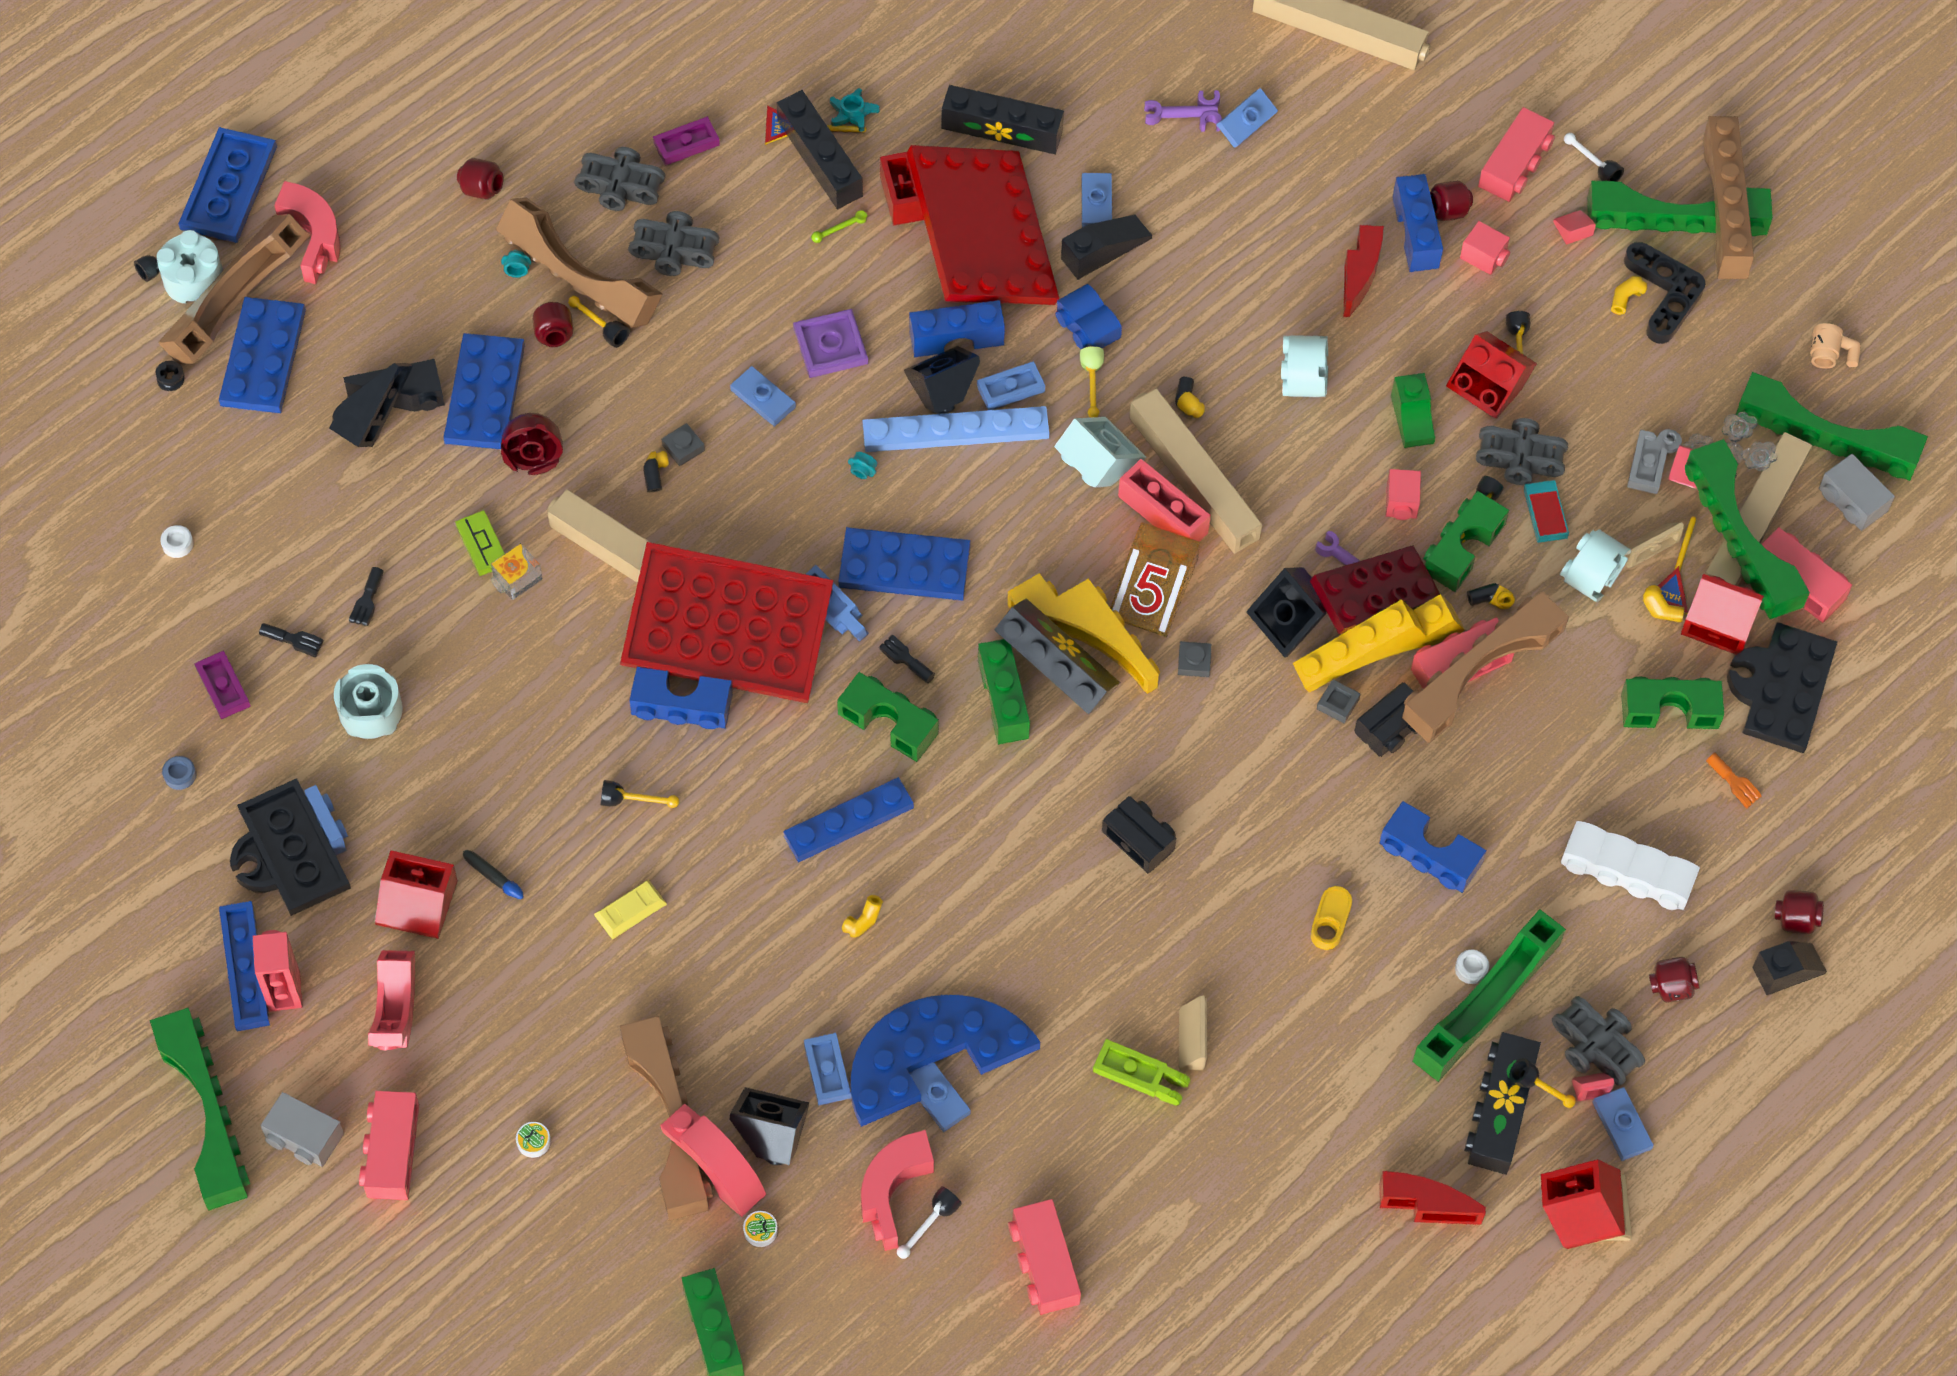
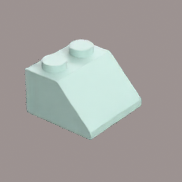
M1106 417L1075 418L1054 446L1062 454V460L1068 465L1075 467L1082 474L1083 481L1095 488L1112 486L1140 459L1144 461L1146 458Z

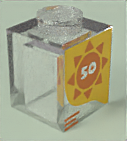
M522 543L491 563L493 574L491 581L494 587L501 594L505 592L512 600L542 580L539 562Z

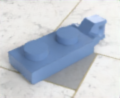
M817 565L806 573V575L830 579ZM833 582L826 621L842 635L848 630L860 642L869 634L858 621L863 615L859 612L858 607Z

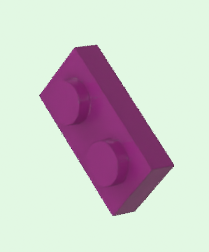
M708 116L653 136V143L665 166L720 146L719 137Z
M224 650L194 663L221 720L251 707Z

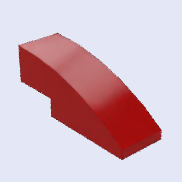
M1360 225L1357 250L1347 249L1344 265L1343 317H1350L1369 291L1380 258L1384 226Z
M1382 1172L1379 1182L1380 1208L1413 1209L1414 1222L1482 1224L1486 1214V1207L1470 1196L1429 1178L1401 1172Z

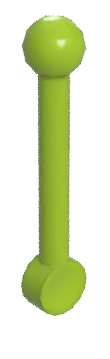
M863 210L857 211L853 218L822 232H813L811 239L814 243H820L823 237L856 222L865 223L867 213Z

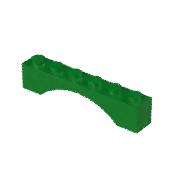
M1591 181L1587 196L1588 216L1596 224L1595 228L1604 230L1617 228L1631 231L1658 230L1660 232L1683 231L1692 234L1700 232L1716 233L1715 201L1683 205L1666 203L1644 196L1622 182ZM1746 188L1751 235H1767L1773 219L1771 189Z
M1755 372L1751 373L1735 414L1736 417L1743 419L1749 424L1763 426L1779 435H1783L1786 432L1812 446L1828 450L1836 456L1848 457L1853 454L1865 467H1874L1889 473L1895 478H1903L1909 481L1917 467L1928 438L1924 434L1899 425L1885 429L1864 430L1831 423L1814 415L1800 405L1789 394L1782 382Z
M1723 439L1691 450L1685 465L1686 476L1689 481L1695 483L1699 491L1700 501L1704 507H1708L1713 516V524L1719 533L1722 532L1727 541L1728 552L1732 558H1736L1744 581L1750 584L1756 593L1764 596L1759 608L1765 610L1769 619L1804 608L1810 592L1797 568L1766 550L1753 537L1743 522L1735 497V475L1738 463L1726 441Z
M1539 909L1517 934L1504 954L1476 988L1447 1017L1437 1023L1416 1048L1412 1062L1439 1082L1560 946L1566 929Z
M185 1008L150 1020L156 1044L164 1063L175 1068L187 1078L203 1101L206 1117L205 1138L194 1171L208 1211L248 1198L244 1186L250 1185V1180L245 1165L238 1167L235 1156L241 1154L236 1136L229 1137L226 1126L232 1124L227 1106L220 1107L217 1096L223 1095L217 1075L211 1077L208 1069L214 1063L209 1047L202 1048L199 1038L205 1036L200 1018L193 1019L189 1008Z

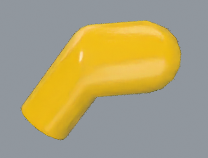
M1631 276L1618 285L1614 291L1611 311L1619 315L1624 314L1628 298L1632 294L1636 296L1644 294L1647 291V283L1639 276Z
M1656 585L1648 586L1643 594V602L1651 616L1656 619L1682 623L1684 607L1668 605L1660 587Z
M869 895L861 916L858 919H855L853 916H847L843 922L842 931L849 933L850 937H860L876 923L883 900L876 895Z

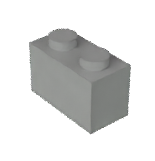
M1853 454L1827 471L1819 487L1824 498L1834 503L1843 512L1846 520L1851 524H1855L1861 531L1886 514L1895 497Z
M284 1092L281 1093L261 1124L265 1141L278 1150H282L285 1147L294 1152V1156L304 1164L311 1165L315 1163L321 1167L324 1166L344 1135L340 1121Z

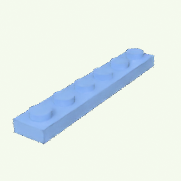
M1046 406L862 420L865 452L1049 439Z

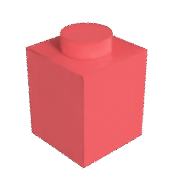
M1478 221L1463 242L1460 258L1491 275L1497 266L1503 267L1510 255V251L1507 250L1510 237Z
M1389 470L1386 485V517H1394L1399 520L1417 519L1420 505L1421 471Z

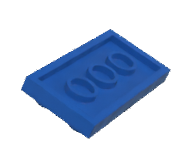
M219 127L178 223L180 230H192L200 235L238 243L276 151V140Z
M244 297L219 397L220 406L281 414L306 312L305 304Z
M463 333L444 432L445 444L501 449L503 430L512 419L525 347L524 339Z
M846 527L838 581L839 588L963 601L970 540Z

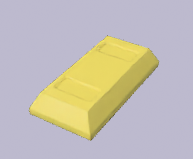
M648 879L596 912L594 916L613 940L666 906L667 903Z

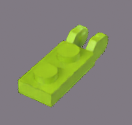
M1108 1039L1105 1040L1093 1066V1072L1149 1096H1156L1161 1101L1176 1106L1180 1105L1183 1099L1181 1094L1160 1085L1162 1079L1164 1078L1169 1083L1184 1088L1188 1087L1191 1081L1189 1076L1168 1067V1064Z

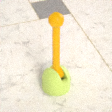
M1090 346L1080 350V363L1086 371H1089L1090 408L1087 413L1091 418L1098 417L1100 414L1099 409L1096 407L1095 372L1104 363V350L1100 347Z

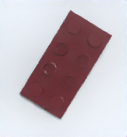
M1414 545L1315 574L1310 580L1338 634L1347 632L1401 599L1414 610L1440 595Z

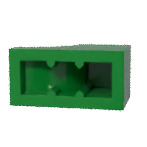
M1425 373L1394 377L1391 399L1404 448L1434 444L1435 434L1431 416V395Z

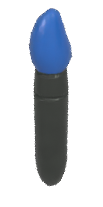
M470 850L463 851L465 861L496 886L503 889L505 894L516 899H523V891L517 883L510 881L475 852Z

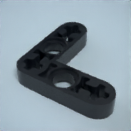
M1643 242L1632 243L1626 250L1624 257L1625 266L1635 274L1668 291V294L1651 316L1646 329L1647 336L1651 341L1664 344L1673 338L1701 298L1706 285L1705 279L1699 272ZM1639 254L1643 256V258H1640L1639 260L1634 259V257H1637ZM1651 261H1654L1652 268H1649L1648 265L1651 264ZM1659 267H1667L1673 274L1669 277H1664L1658 274L1657 269ZM1695 284L1696 286L1692 287L1686 296L1684 294L1686 285ZM1672 302L1680 303L1684 310L1674 312L1669 309L1668 304ZM1664 319H1667L1666 329H1663L1661 332L1656 330V328L1662 325Z

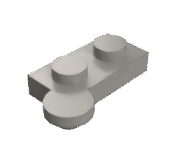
M1666 429L1660 432L1657 437L1653 432L1640 430L1628 479V488L1654 494L1658 493L1667 453H1675L1682 443L1679 433Z

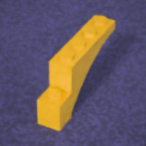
M1040 573L1008 591V607L1010 609L1027 598L1068 636L1092 646L1118 663L1136 680L1146 694L1158 688L1160 671L1157 664L1152 658L1147 659L1141 651L1142 646L1138 638L1134 634L1129 635L1124 628L1125 623L1119 612L1110 609L1103 590L1099 586L1094 587L1089 578L1059 596L1052 582H1046Z
M1441 594L1414 610L1401 599L1295 661L1293 665L1305 689L1310 693L1333 679L1360 667L1402 652L1422 648L1427 645H1437L1443 642L1450 634H1460L1465 629L1452 604Z

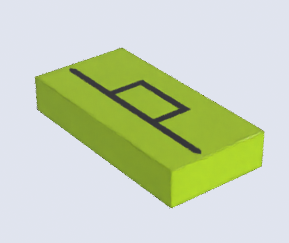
M483 510L455 521L456 528L479 576L495 571L496 569L492 563L505 555L485 511Z

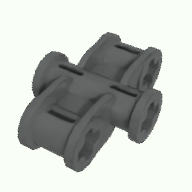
M618 147L614 153L615 159L595 153L583 155L581 160L583 166L580 174L575 177V186L588 193L600 194L599 202L603 207L612 211H621L625 207V199L645 205L657 203L659 185L664 182L666 175L662 169L656 166L639 163L641 157L637 151L628 147Z
M672 211L667 214V223L648 219L635 221L633 228L635 236L634 240L629 244L628 251L631 255L640 259L656 260L654 267L659 273L666 276H677L681 273V264L699 268H710L713 266L715 260L713 251L714 247L718 245L720 237L711 229L692 227L693 219L690 215L680 211Z
M1519 418L1513 421L1512 430L1496 426L1481 428L1479 432L1481 446L1480 450L1476 453V461L1484 466L1506 469L1504 477L1508 482L1515 485H1525L1532 481V473L1548 477L1563 475L1565 472L1563 458L1564 453L1568 450V442L1560 437L1538 434L1540 427L1536 421L1528 418Z
M1576 996L1571 1000L1570 1007L1562 1014H1556L1552 1018V1023L1556 1030L1575 1046L1574 1048L1569 1047L1565 1051V1056L1568 1062L1581 1073H1586L1593 1062L1598 1069L1614 1079V1084L1621 1086L1626 1081V1076L1634 1068H1640L1645 1064V1058L1640 1050L1622 1035L1628 1034L1632 1030L1631 1023L1623 1013L1615 1008H1611L1604 1019L1585 999Z

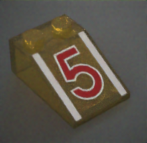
M1141 522L1131 545L1110 609L1112 611L1117 610L1125 624L1167 637L1197 564L1200 542Z

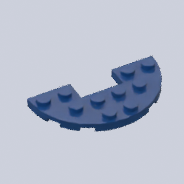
M938 995L906 1003L879 1020L866 1034L856 1052L851 1071V1099L856 1118L862 1127L920 1102L921 1093L909 1073L932 1062H937L966 1049L982 1075L1039 1050L1041 1042L1034 1032L1016 1015L995 1003L980 998L963 995Z

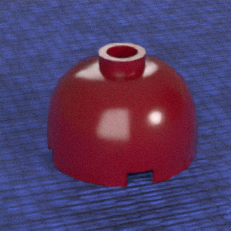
M529 412L518 415L507 424L501 439V456L508 467L518 472V469L529 470L528 475L547 473L559 463V458L563 453V440L558 426L549 417L540 413Z

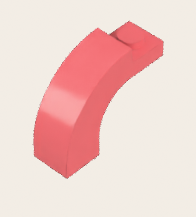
M284 181L274 205L276 214H290L311 235V240L301 262V270L304 282L316 284L320 273H325L328 260L337 262L339 258L340 237L336 219L329 204L318 193L305 186Z
M382 950L377 960V1004L375 1018L368 1032V1046H374V1048L380 1050L408 1047L415 996V951Z
M684 1104L660 1125L663 1133L690 1155L703 1169L713 1183L719 1198L741 1217L766 1195L762 1183L744 1156L705 1115L700 1117L689 1106Z
M926 1130L902 1136L886 1145L871 1161L864 1175L861 1188L863 1223L871 1221L875 1240H882L884 1251L898 1248V1236L889 1205L893 1192L901 1183L908 1179L934 1173V1159Z

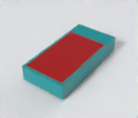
M1555 480L1525 484L1523 490L1537 543L1568 539L1569 531Z

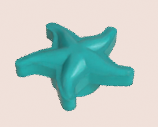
M860 88L856 89L852 94L844 96L842 100L832 96L830 97V104L839 114L831 119V125L840 126L851 122L858 126L860 132H863L865 128L864 117L870 113H879L880 107L877 104L864 102L861 97L862 90Z

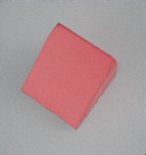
M1581 210L1553 220L1566 245L1593 236L1596 226L1594 221Z
M1679 445L1668 479L1697 488L1694 482L1689 481L1685 473V465L1690 451L1694 449Z
M1605 1073L1585 1075L1572 1079L1577 1101L1590 1100L1610 1093L1615 1083L1614 1079Z

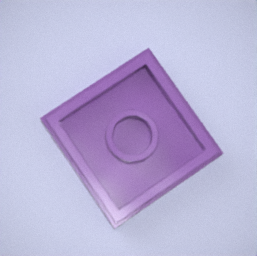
M852 309L793 323L794 332L809 378L868 364V356Z

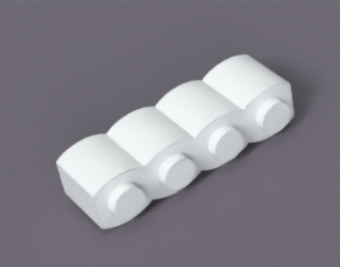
M1576 821L1561 860V864L1574 874H1590L1603 885L1610 887L1615 885L1622 886L1632 896L1637 898H1653L1662 907L1669 910H1684L1700 869L1699 866L1690 861L1669 856L1656 848L1637 844L1627 837L1608 833L1595 825L1582 821Z

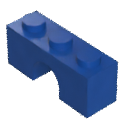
M1426 174L1396 177L1392 198L1398 222H1404V250L1409 272L1439 269L1443 246Z
M1000 300L910 312L909 333L914 358L943 353L947 343L960 338L972 340L974 349L1003 346L1005 324Z
M642 667L636 668L629 700L631 715H635L643 720H653L654 718L668 720L676 725L690 723L700 725L705 729H726L733 696L731 680L700 676L698 686L693 693L687 696H677L669 691L668 671Z
M1402 801L1383 828L1379 844L1391 855L1401 856L1411 862L1416 870L1422 873L1428 872L1438 878L1440 883L1446 888L1456 889L1463 893L1483 864L1487 850L1460 834L1457 835L1449 846L1439 848L1430 845L1424 838L1430 817Z

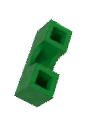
M1479 491L1475 493L1471 500L1466 498L1457 512L1458 518L1454 523L1449 521L1441 532L1440 537L1442 539L1438 545L1432 544L1424 555L1425 567L1431 578L1456 593L1472 571L1475 555L1463 548L1461 545L1462 541L1478 540L1490 547L1506 525L1509 509ZM1464 533V538L1460 539L1461 535Z
M1005 639L979 643L978 665L984 689H988L991 719L997 744L1029 739L1030 720L1011 644Z
M858 672L837 700L838 715L863 730L876 718L887 717L892 719L896 725L890 732L891 747L915 762L919 761L939 734V719H937L932 711L927 708L920 709L910 703L904 694L890 691L883 686L880 680L873 676L867 677Z
M1638 676L1626 679L1621 692L1623 727L1655 728L1660 716V708L1664 706H1675L1682 710L1686 716L1687 729H1719L1724 717L1722 681H1714L1709 678L1680 680L1676 677L1660 680Z
M715 1268L681 1277L684 1295L692 1322H694L707 1375L744 1376L742 1360Z

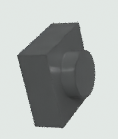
M687 423L661 439L662 446L679 466L705 451L704 443Z
M1180 641L1178 675L1209 677L1212 644Z
M1333 679L1319 700L1317 710L1345 724L1360 700L1361 694Z

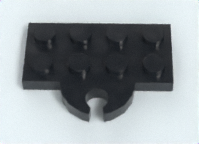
M1777 622L1768 648L1755 646L1746 648L1735 655L1730 666L1734 668L1745 667L1752 673L1750 678H1744L1734 670H1729L1727 674V682L1733 695L1740 702L1750 706L1742 733L1804 754L1838 642Z
M297 778L237 805L249 832L239 838L232 848L230 857L232 871L239 870L242 864L247 861L257 863L254 871L240 873L236 876L237 882L241 886L252 892L266 893L278 890L290 916L351 889L350 883Z

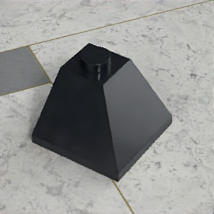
M956 346L904 369V372L925 408L934 413L945 414L954 410L956 404L964 401L980 364V358L978 355Z
M1304 567L1284 568L1246 611L1284 657H1288L1327 613L1310 582L1312 577Z
M745 1087L733 1107L729 1119L757 1158L765 1159L773 1165H790L798 1147L810 1102Z

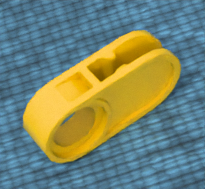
M1329 887L1321 897L1310 936L1313 944L1320 949H1333L1341 941L1352 906L1351 894L1343 887ZM1321 926H1330L1335 930L1336 935L1332 939H1323L1318 935L1317 930Z

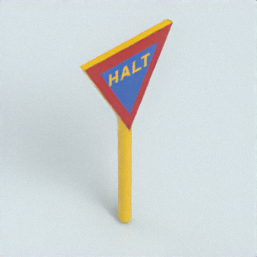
M768 105L765 145L787 137V134L778 122L777 110ZM827 125L830 131L860 132L858 126Z
M1694 516L1690 518L1674 571L1658 585L1668 605L1684 607V614L1687 615L1688 609L1680 570L1696 523V517Z

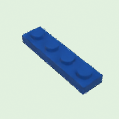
M898 777L783 831L784 838L799 863L913 809L914 803Z
M248 901L220 906L219 912L236 1031L270 1026L268 1007L258 983L254 967L253 936L258 934L253 903Z

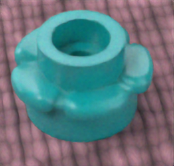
M513 250L508 255L502 257L501 263L504 265L505 274L510 277L519 278L527 274L531 259L524 252Z
M856 452L853 458H849L850 471L856 477L867 479L868 476L873 477L876 474L875 469L878 462L872 456L863 452Z

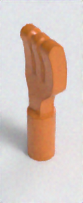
M1715 752L1708 757L1706 762L1730 784L1731 792L1740 800L1745 808L1750 807L1751 803L1753 804L1762 796L1747 778L1736 776L1732 769Z

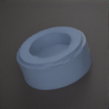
M175 756L165 762L162 768V775L165 783L170 788L182 790L193 784L196 779V770L189 758Z

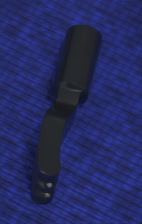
M372 567L364 588L365 592L356 601L349 617V622H356V624L364 626L369 625L375 610L372 599L384 571L382 569Z
M263 623L259 630V635L291 644L296 651L312 657H317L320 646L324 641L304 631L292 634L266 623Z
M891 635L884 644L882 643L879 646V649L894 663L906 664L912 672L926 683L933 680L935 673L918 659L913 658L909 654L908 647L894 635Z

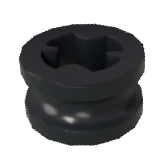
M164 361L158 365L155 371L157 384L164 391H175L184 383L183 368L175 361ZM168 372H174L172 379H166Z

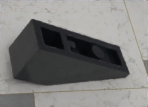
M1135 214L1089 224L1062 239L1061 260L1079 280L1152 239V234Z
M435 359L411 363L413 368L393 407L415 412L420 410L430 411L437 407L445 406ZM385 369L343 377L348 397Z
M393 363L342 401L333 413V421L329 429L357 447H373L413 366L409 363Z

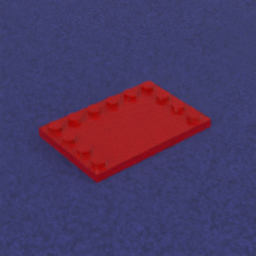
M911 145L907 155L945 301L990 302L1000 300V303L1055 305L1057 300H1059V294L1020 152L1014 150Z
M647 542L620 665L668 671L671 676L699 681L700 676L731 680L732 688L808 704L834 580Z

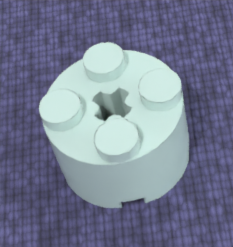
M192 230L184 231L181 235L170 239L157 252V263L164 288L172 299L180 303L186 304V301H196L223 271L218 250L214 243Z
M1284 336L1283 354H1285V359L1281 365L1283 396L1326 397L1328 384V337Z
M1600 529L1597 531L1592 530L1590 534L1586 533L1576 547L1580 551L1573 561L1570 559L1560 573L1565 578V583L1595 602H1599L1604 596L1600 593L1604 585L1611 587L1628 560L1625 556L1631 553V549Z
M373 664L355 666L348 670V674L339 679L335 685L334 702L342 726L350 736L373 739L390 735L396 730L402 716L403 706L397 682L384 668Z

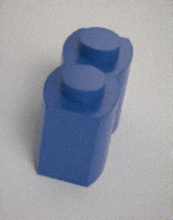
M1089 284L1057 300L1056 318L1063 328L1067 327L1073 333V339L1080 349L1090 346L1104 348L1121 338L1122 326L1119 320L1104 305L1100 296Z

